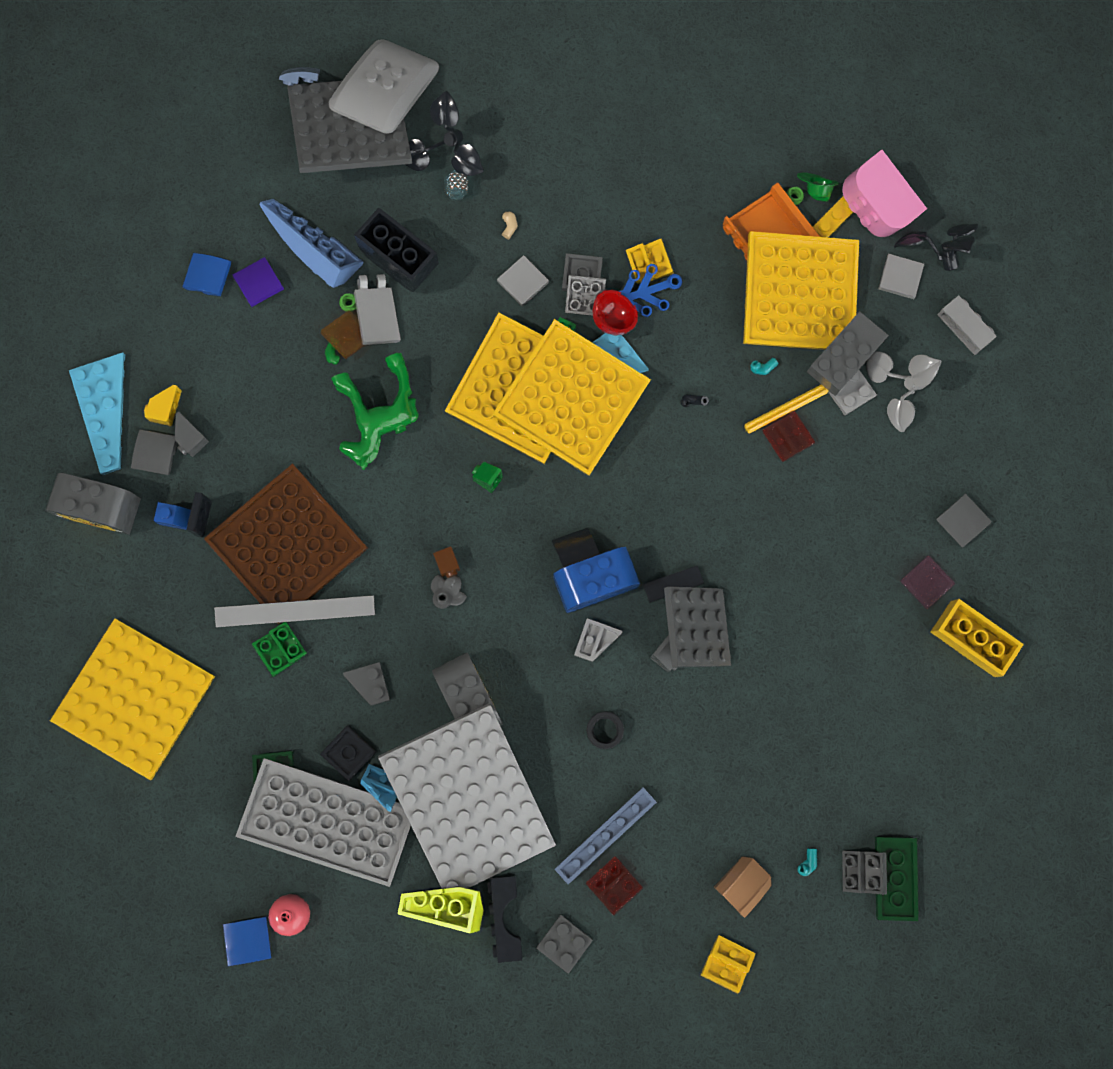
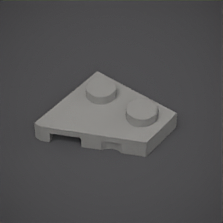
M587 618L574 656L593 662L621 635L622 631Z

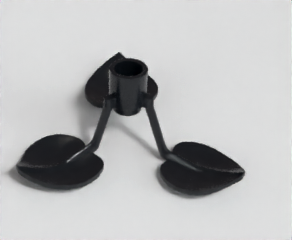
M445 91L432 103L430 115L435 124L444 125V128L449 132L444 135L443 141L425 148L423 141L420 139L409 141L412 164L404 165L415 171L425 170L430 164V156L427 151L446 144L450 147L455 146L453 152L456 155L452 158L451 164L457 173L464 176L480 174L484 169L478 152L469 144L461 145L463 134L460 130L453 128L458 123L459 112L454 99L448 91Z
M961 224L950 228L947 231V235L953 236V240L942 244V249H945L942 251V255L931 238L927 236V232L909 233L901 237L895 243L894 248L917 245L927 240L937 254L938 260H942L944 270H954L959 267L957 251L970 253L975 238L966 235L974 232L978 228V224Z

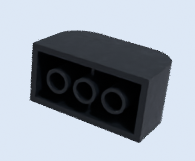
M379 207L354 234L357 245L363 254L411 292H414L439 264L437 252Z

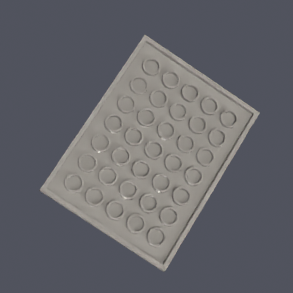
M490 703L378 756L442 889L470 888L556 846Z

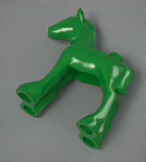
M395 353L385 358L389 370L397 376L399 381V392L390 406H379L368 410L348 373H341L331 378L337 391L351 399L354 406L356 423L361 432L360 442L343 441L340 443L339 450L356 462L357 465H360L362 470H365L368 463H371L377 457L382 435L395 431L396 434L402 433L407 430L406 426L418 419L419 413L415 405L416 399L409 398L412 391L402 353Z

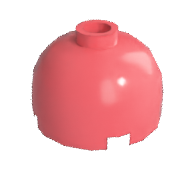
M295 894L279 897L274 901L269 910L270 926L275 932L284 936L300 933L305 929L310 919L309 905L303 898Z

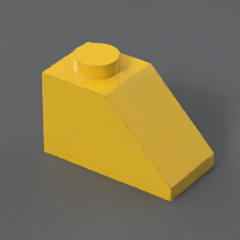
M172 385L150 398L149 403L144 409L145 418L150 422L172 426L181 395L179 387Z

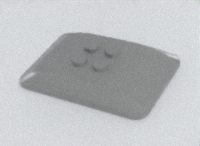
M384 39L377 40L362 55L329 100V108L338 114L382 133H392L439 70V64L428 57Z

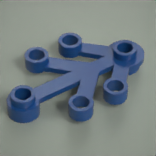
M649 264L646 267V273L637 291L630 293L634 282L640 278L639 271L632 270L628 274L629 279L624 289L619 292L635 305L637 312L643 317H648L652 313L651 307L641 306L633 300L641 298L657 306L660 311L667 310L669 308L667 300H660L650 294L666 288L672 290L679 288L682 284V279L679 275L672 274L666 281L648 287L652 276L658 271L655 264ZM650 266L654 267V273L649 272ZM632 272H635L637 274L636 279H632ZM673 278L678 280L677 285L672 284ZM661 302L666 303L665 309L660 307ZM644 308H648V315L643 313Z

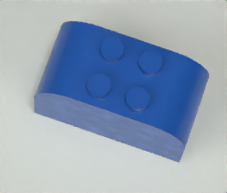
M627 547L617 548L569 565L553 574V579L566 614L640 586V581Z

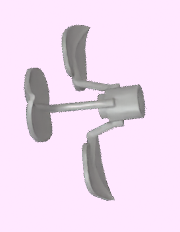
M878 351L874 352L867 360L866 365L869 378L876 383L884 382L887 375L904 379V386L909 390V392L901 396L900 400L892 399L887 407V414L893 426L900 432H905L914 419L915 407L912 402L904 399L910 394H914L915 390H921L932 382L939 370L941 360L927 355H916L911 359L908 367L911 376L890 373L894 363L888 354Z

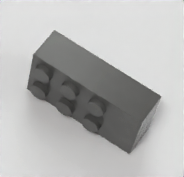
M859 311L815 360L807 373L836 396L889 335Z

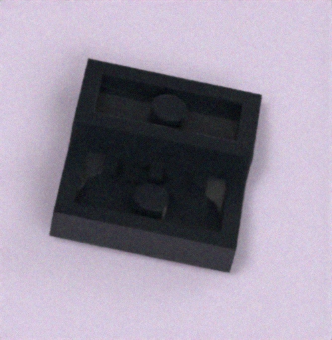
M588 528L552 540L563 568L600 555Z

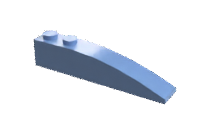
M270 199L260 202V207L281 238L329 286L334 288L345 284L363 265V261L334 237L329 239L322 234L323 230L318 227L314 229L307 225V220L302 217L293 216V211L276 200Z

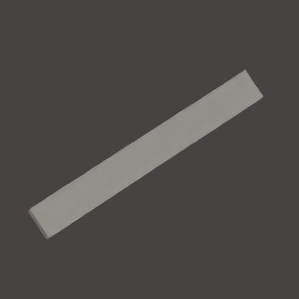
M374 595L214 608L216 627L375 615Z

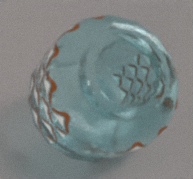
M450 172L444 178L445 194L452 200L463 199L468 193V178L462 173Z

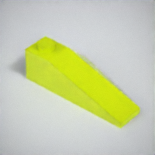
M456 887L401 894L398 914L455 930L474 933L480 931L484 910L480 891Z

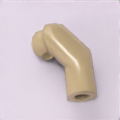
M510 211L505 212L502 216L507 224L502 236L508 240L518 227L515 214Z

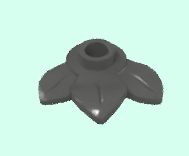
M440 575L434 577L431 583V590L434 594L432 601L437 608L445 609L450 605L458 606L465 601L467 596L459 592L461 589L460 577L453 576L446 580ZM444 596L446 600L441 601L439 597Z

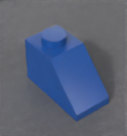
M158 502L154 522L162 526L186 530L191 510Z

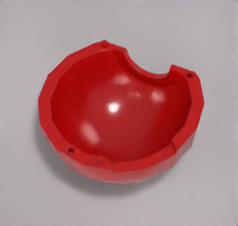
M605 290L598 294L594 301V322L604 333L614 336L624 335L632 330L638 322L637 309L628 298L620 294L621 292Z

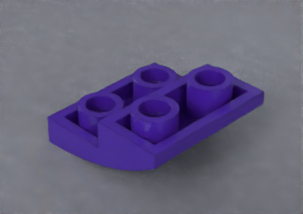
M265 257L233 274L234 279L251 307L284 290Z

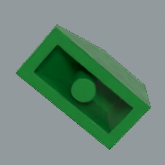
M484 461L481 466L478 464L472 472L473 481L490 493L495 490L503 479L500 468Z

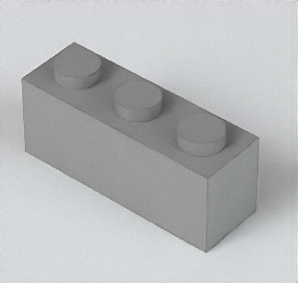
M959 295L937 314L974 355L997 337L994 334V330L982 321L981 316L969 307L968 302Z

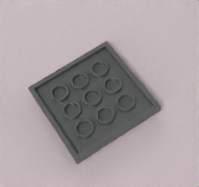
M664 588L672 667L731 666L723 589Z

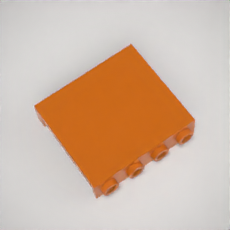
M779 183L773 185L770 192L731 218L726 216L723 222L724 232L732 236L734 244L738 249H742L745 253L746 261L748 255V233L750 231L820 237Z

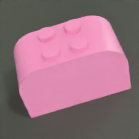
M880 150L856 169L843 183V196L849 204V208L857 214L861 224L878 237H888L894 234L927 209L883 150Z

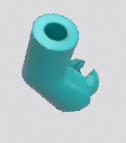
M771 358L766 364L753 361L750 365L751 371L754 374L767 375L778 365V362L775 358Z
M807 849V859L797 869L798 873L802 876L810 875L817 868V849Z

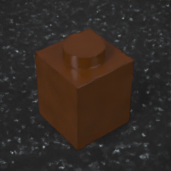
M451 546L433 553L442 577L450 578L458 574L457 571H460Z

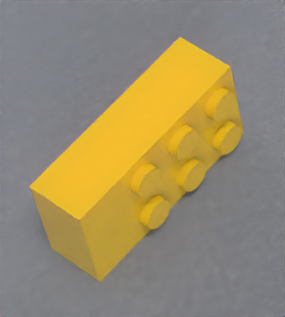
M960 599L950 601L931 630L933 635L993 677L1004 676L1024 645Z

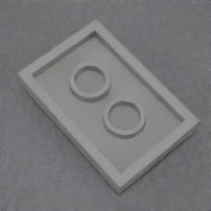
M860 370L857 371L836 396L829 392L845 416L877 396Z

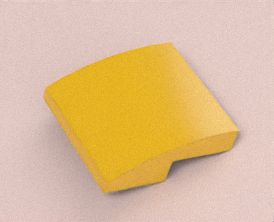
M662 239L646 245L642 243L626 250L632 270H637L640 273V278L636 281L637 284H641L646 273V267L649 264H655L658 268L657 273L652 276L650 281L674 274ZM650 266L648 269L650 273H654L655 271L654 267Z
M718 935L701 976L738 994L756 953Z

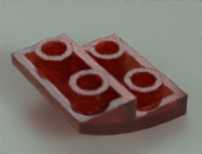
M616 856L586 882L587 886L613 916L643 889Z

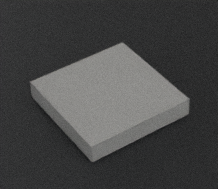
M888 254L878 289L914 299L924 264Z
M523 255L497 279V282L523 307L549 283V280Z

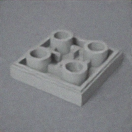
M569 275L565 313L593 315L594 301L598 294L605 291L606 278Z

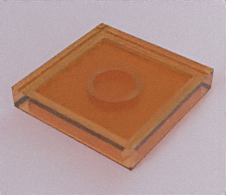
M350 310L321 330V334L345 359L365 346L362 344L359 321Z

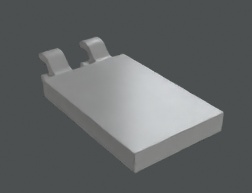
M385 274L377 275V279H375L376 289H368L367 276L360 275L359 279H357L358 290L354 291L362 344L400 342L392 289L386 288Z

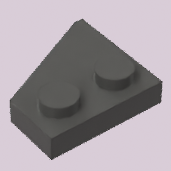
M380 662L343 673L344 677L371 706L390 701Z

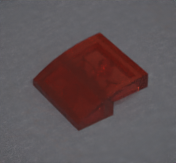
M795 411L762 430L782 462L815 443Z

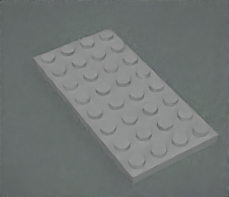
M264 758L235 837L390 887L411 824L399 802H395L392 811L389 812L369 792Z

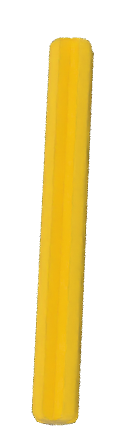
M819 385L746 423L744 427L748 433H752L827 394L828 390L824 386Z

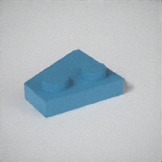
M369 764L360 784L387 811L391 812L397 800V795L385 771Z

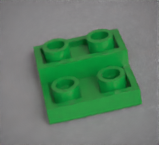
M287 622L280 624L270 630L269 634L252 643L253 648L272 677L307 654Z

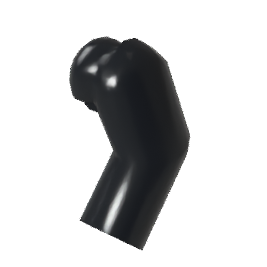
M685 394L682 396L680 403L683 407H689L690 404L707 405L709 399L707 396Z

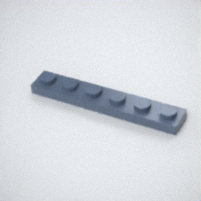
M642 787L555 868L556 872L567 884L572 882L657 802Z

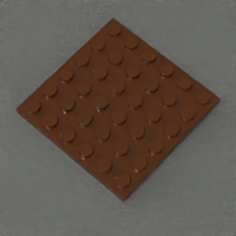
M293 463L204 538L260 604L309 600L368 549Z

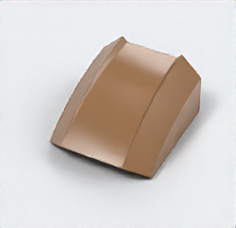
M741 857L714 888L745 918L771 887V876L753 858Z

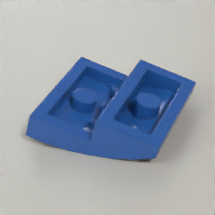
M193 253L183 288L191 291H201L207 295L221 296L231 262L210 255Z
M266 917L223 924L228 966L271 958Z

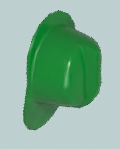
M805 172L797 174L799 179L807 182L808 193L815 200L829 201L834 186L839 184L837 181L829 180L816 174Z

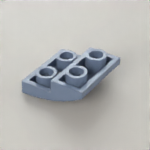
M310 67L287 69L282 71L279 80H283V84L293 86L294 83L298 84L300 77L305 82L313 83L318 80L320 69Z

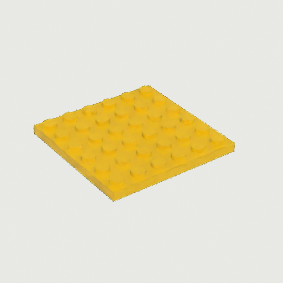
M750 231L748 233L743 344L825 350L856 316L859 240Z
M498 313L445 412L545 464L551 454L549 450L493 415V412L543 338V335Z
M554 319L493 412V415L590 476L651 379Z
M114 619L50 721L147 779L152 780L215 676L118 619Z

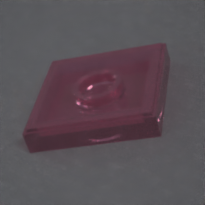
M929 555L900 580L925 609L932 606L955 584Z

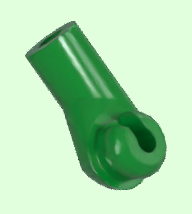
M331 338L325 349V357L328 363L337 365L340 357L335 355V350L339 341Z

